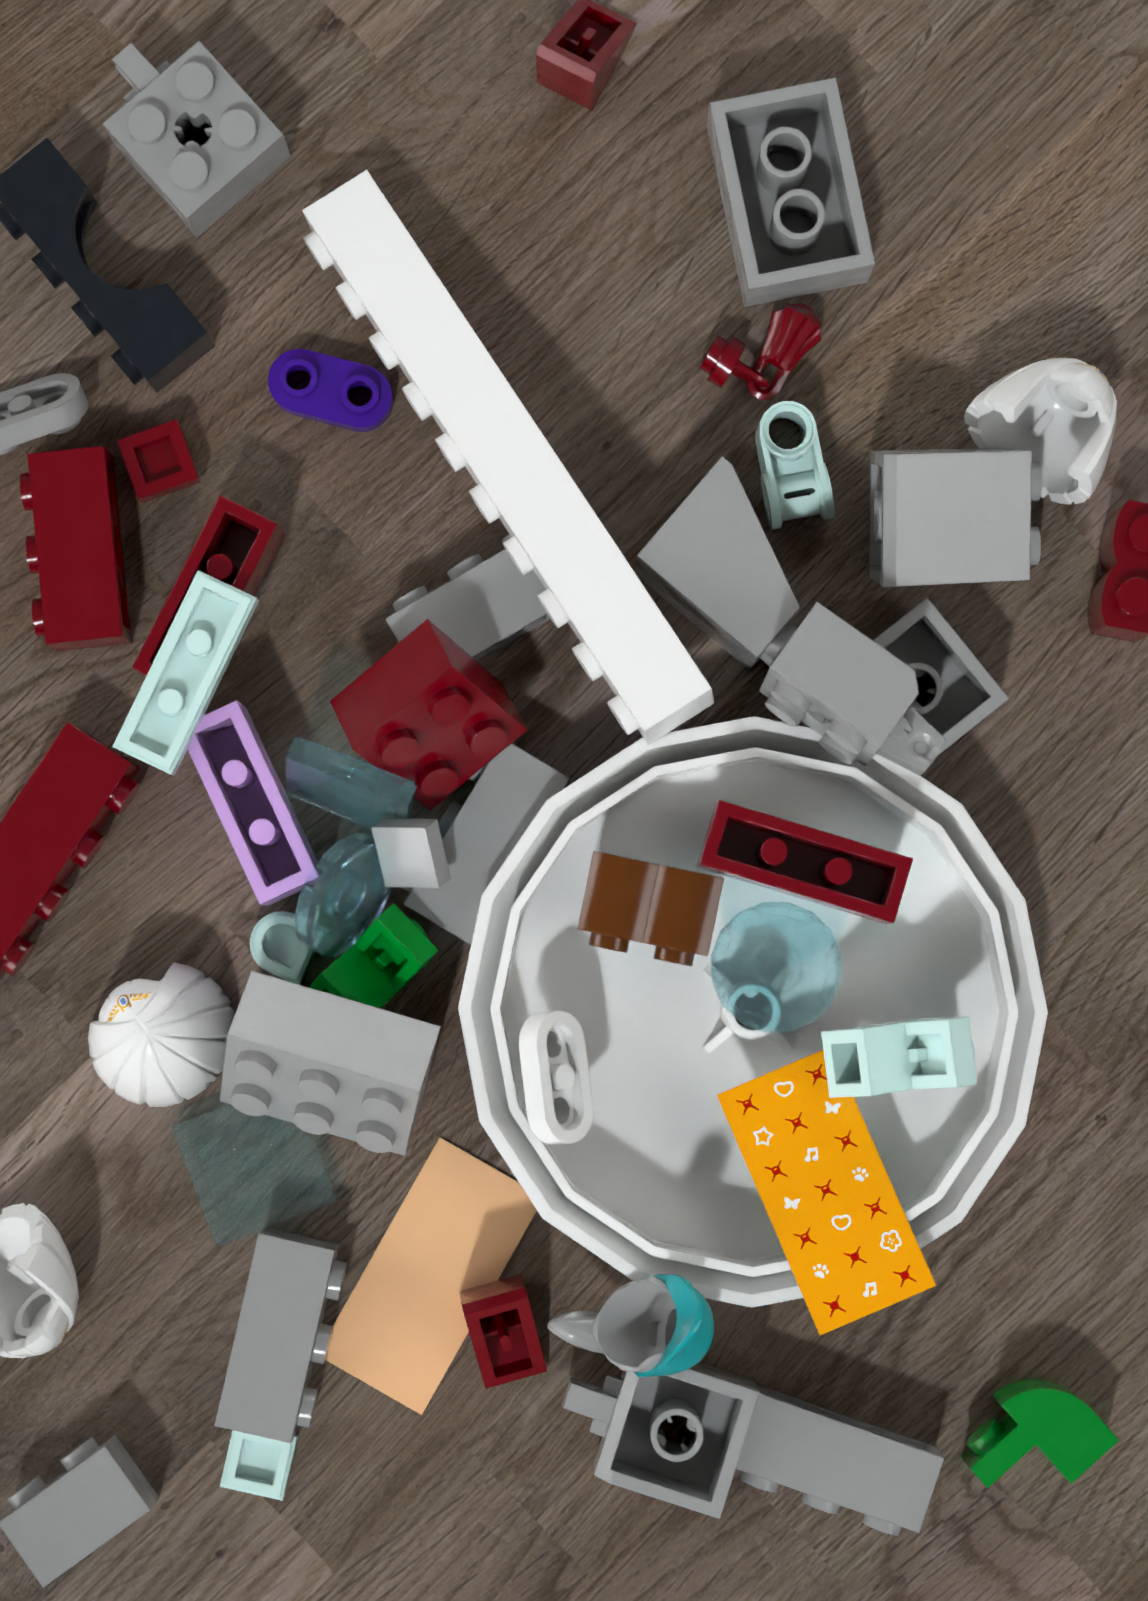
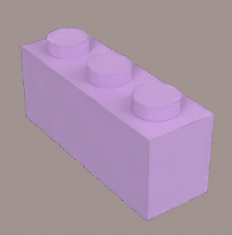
M236 700L204 715L189 745L188 751L259 904L269 906L326 879L247 708Z

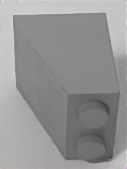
M1026 449L869 450V577L882 587L1030 580V565H1038L1041 555L1040 529L1038 526L1031 527V501L1040 500L1042 472L1039 462H1031L1032 451Z
M722 456L637 555L634 572L745 668L750 670L759 659L770 666L798 629L791 621L800 606L733 465Z

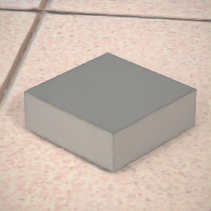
M382 819L371 827L385 887L440 888L451 879L437 819Z

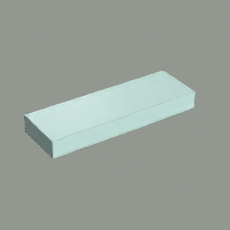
M199 570L197 571L112 746L113 748L175 776L257 607L259 600L256 597Z

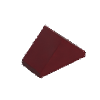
M577 0L538 48L536 54L537 83L593 111L637 23L592 0Z
M521 1274L459 1291L464 1317L485 1389L547 1372Z

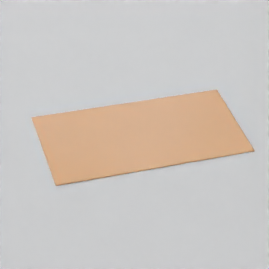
M439 1137L333 1325L326 1361L422 1415L469 1332L459 1291L499 1279L537 1212V1209L520 1183Z

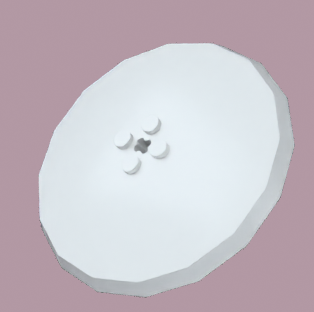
M753 716L669 732L650 745L642 737L545 801L481 895L458 1005L479 1122L542 1219L633 1281L647 1279L649 1276L657 1274H676L687 1279L704 1298L750 1308L803 1298L717 1095L823 1050L821 1031L924 1018L969 1017L975 1051L976 1085L958 1088L912 1089L875 1096L854 1097L920 1249L962 1222L1026 1126L1048 1010L1025 898L964 806L920 775L878 754H875L866 766L856 759L851 765L846 764L822 748L819 744L822 735L812 728L799 725L795 727L785 722ZM718 800L726 801L913 858L895 922L883 924L696 867L716 802ZM593 851L724 878L708 957L695 954L693 965L686 966L654 959L655 945L630 940L627 953L588 945L591 932L579 930L577 927ZM759 993L766 1002V1004L759 1008L766 1014L764 1019L758 1025L749 1020L739 1025L734 1017V1013L739 1010L734 1006L735 1001L741 994L752 998ZM562 1010L572 1014L578 1020L584 1033L593 1101V1121L587 1135L579 1142L551 1145L540 1141L534 1135L528 1123L519 1053V1035L523 1024L531 1015L539 1012Z

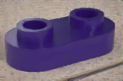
M293 349L281 354L273 362L269 370L268 386L272 397L282 410L295 416L356 432H368L382 426L389 418L393 409V393L388 380L380 371L367 365L306 349ZM298 370H304L311 375L309 385L302 390H295L288 386L290 375ZM364 386L372 391L371 400L364 406H355L349 401L350 392L356 387Z

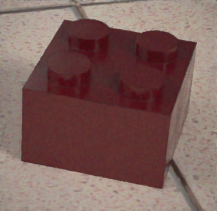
M426 619L330 701L352 749L429 810H432L527 731L503 684L429 619Z

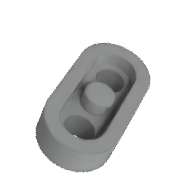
M57 373L0 392V455L9 453L19 444L48 434H63L74 429L80 423L81 418L89 407L88 399L79 379L72 374Z

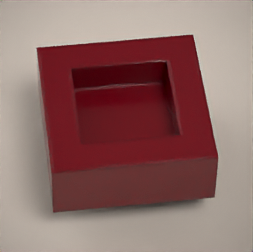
M177 419L117 440L136 496L141 503L201 483L184 432Z

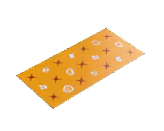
M823 1050L717 1095L819 1335H823L936 1286L854 1097L829 1098Z

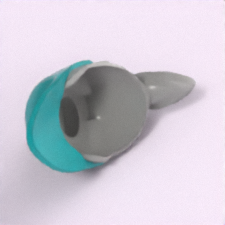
M657 1274L649 1276L647 1279L629 1282L613 1292L599 1313L587 1310L566 1312L555 1316L547 1324L548 1329L569 1344L592 1352L604 1353L606 1358L612 1364L618 1366L620 1370L633 1371L637 1377L671 1375L690 1369L699 1363L708 1352L715 1331L713 1314L706 1299L687 1279L676 1274Z

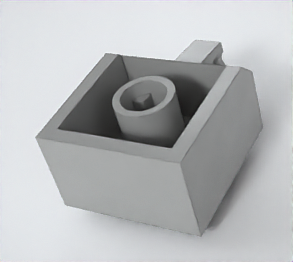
M200 41L195 43L171 65L166 60L156 69L132 43L112 59L118 72L133 89L123 97L126 104L105 121L103 125L113 143L197 238L291 157L282 132ZM195 134L200 136L207 135L209 139L202 146H199L193 140L188 142Z
M928 598L924 599L873 640L913 668L916 680L923 677L928 682L930 689L923 692L924 696L930 697L927 704L922 707L918 702L913 701L910 706L947 740L940 753L1009 699Z
M818 602L815 603L772 663L759 690L760 693L768 697L765 706L775 716L795 727L802 721L822 735L819 744L823 749L838 760L849 765L856 759L866 766L873 756L878 754L921 776L933 763L947 741L910 706L919 694L915 670Z
M699 1362L688 1370L664 1376L637 1377L633 1371H623L621 1377L607 1374L603 1387L571 1377L562 1407L593 1418L589 1432L602 1436L593 1464L594 1476L610 1484L720 1519L760 1391L753 1379ZM680 1415L684 1416L686 1426L691 1432L687 1437H684L679 1432L680 1440L676 1442L666 1440L664 1427L660 1424L665 1419L671 1423V1416Z

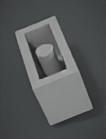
M116 1435L98 1446L93 1437L89 1438L60 1460L66 1469L65 1472L47 1485L39 1475L7 1498L13 1509L0 1521V1527L43 1588L150 1511L159 1499L155 1490Z

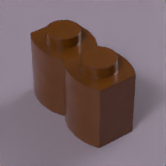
M593 851L577 929L591 932L588 944L591 946L627 953L631 940L655 945L654 959L692 966L695 954L708 957L724 878Z

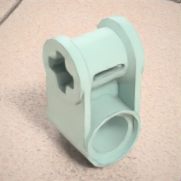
M782 401L772 405L762 416L755 431V444L761 470L762 496L770 529L781 528L783 521L818 514L824 520L834 518L835 510L831 482L827 467L823 462L813 414L804 405L795 401ZM778 419L794 421L802 433L801 444L793 449H783L776 446L769 436V425ZM804 493H810V495H806V496H800V497H795V498H790V499H785V498H784V497H788V496H794V495H799V494H804Z

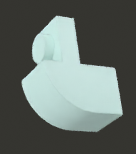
M969 1017L924 1018L821 1031L829 1098L875 1096L912 1089L958 1088L977 1084L974 1060L975 1051Z

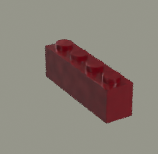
M69 722L65 723L0 822V980H2L6 972L14 976L25 964L34 949V944L28 939L41 919L50 922L60 911L70 893V890L63 885L77 865L85 869L91 863L105 840V837L98 832L112 811L121 815L126 810L140 787V783L134 780L141 767Z

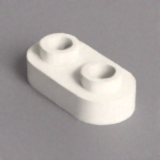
M557 1010L535 1013L525 1021L519 1035V1053L528 1123L534 1135L543 1143L551 1145L576 1143L587 1135L593 1121V1101L584 1033L578 1020L566 1011Z

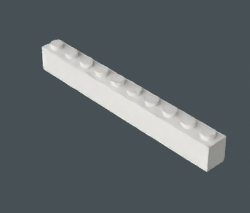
M365 170L303 209L304 216L312 231L303 237L310 252L322 270L333 265L344 282L335 288L354 319L357 320L365 314L377 331L368 338L386 368L390 370L399 365L410 383L402 387V391L418 417L423 421L432 415L444 433L436 438L435 441L452 469L457 472L461 468L466 467L477 486L469 490V493L489 524L499 518L511 535V538L503 542V545L523 576L534 570L546 589L538 594L537 597L555 626L560 628L568 623L581 643L573 647L572 650L589 678L595 681L603 676L616 695L607 704L626 734L629 735L638 729L646 743L650 745L714 704L711 686L369 172Z

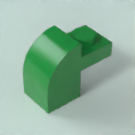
M393 903L375 919L347 951L316 978L309 988L382 1009L427 966L431 958L439 950L428 940L422 926L414 919L405 916Z
M1025 1379L1005 1385L992 1394L993 1398L1008 1415L1000 1422L992 1418L982 1424L967 1440L966 1445L970 1449L961 1458L988 1489L1036 1445L1055 1468L1072 1484L1110 1450L1119 1439L1097 1414L1069 1389L1048 1380Z

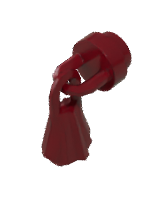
M802 302L797 304L787 303L780 310L772 311L766 340L753 368L739 361L746 346L744 342L733 336L727 341L717 335L702 360L699 369L708 373L707 381L719 388H722L730 375L733 374L747 383L751 396L759 401L771 400L780 392L787 377L799 360L821 341V322L814 314V309ZM768 363L779 368L770 386L768 380L762 375Z

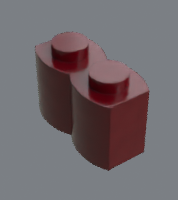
M1128 500L1109 517L1103 528L1099 543V561L1103 573L1091 591L1087 617L1091 634L1135 643L1148 636V503Z

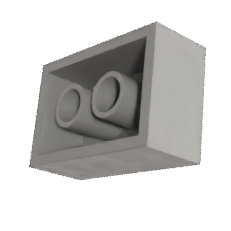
M836 78L710 102L706 126L744 307L867 283L875 266V260Z
M251 971L227 1034L220 1101L231 1104L236 1110L247 1115H268L292 1122L301 1130L311 1134L321 1135L329 1133L356 1141L361 1147L372 1152H393L405 1156L426 1092L441 1026Z

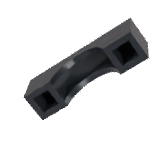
M45 138L0 175V222L16 241L25 233L32 240L40 252L32 257L31 260L55 289L66 282L80 300L71 306V309L93 336L96 337L105 330L118 345L119 349L110 356L134 386L145 378L154 391L158 393L214 348L215 345L206 330L168 284L141 290L124 289L103 281L89 269L84 250V236L87 223L97 205V201L86 184L50 140Z

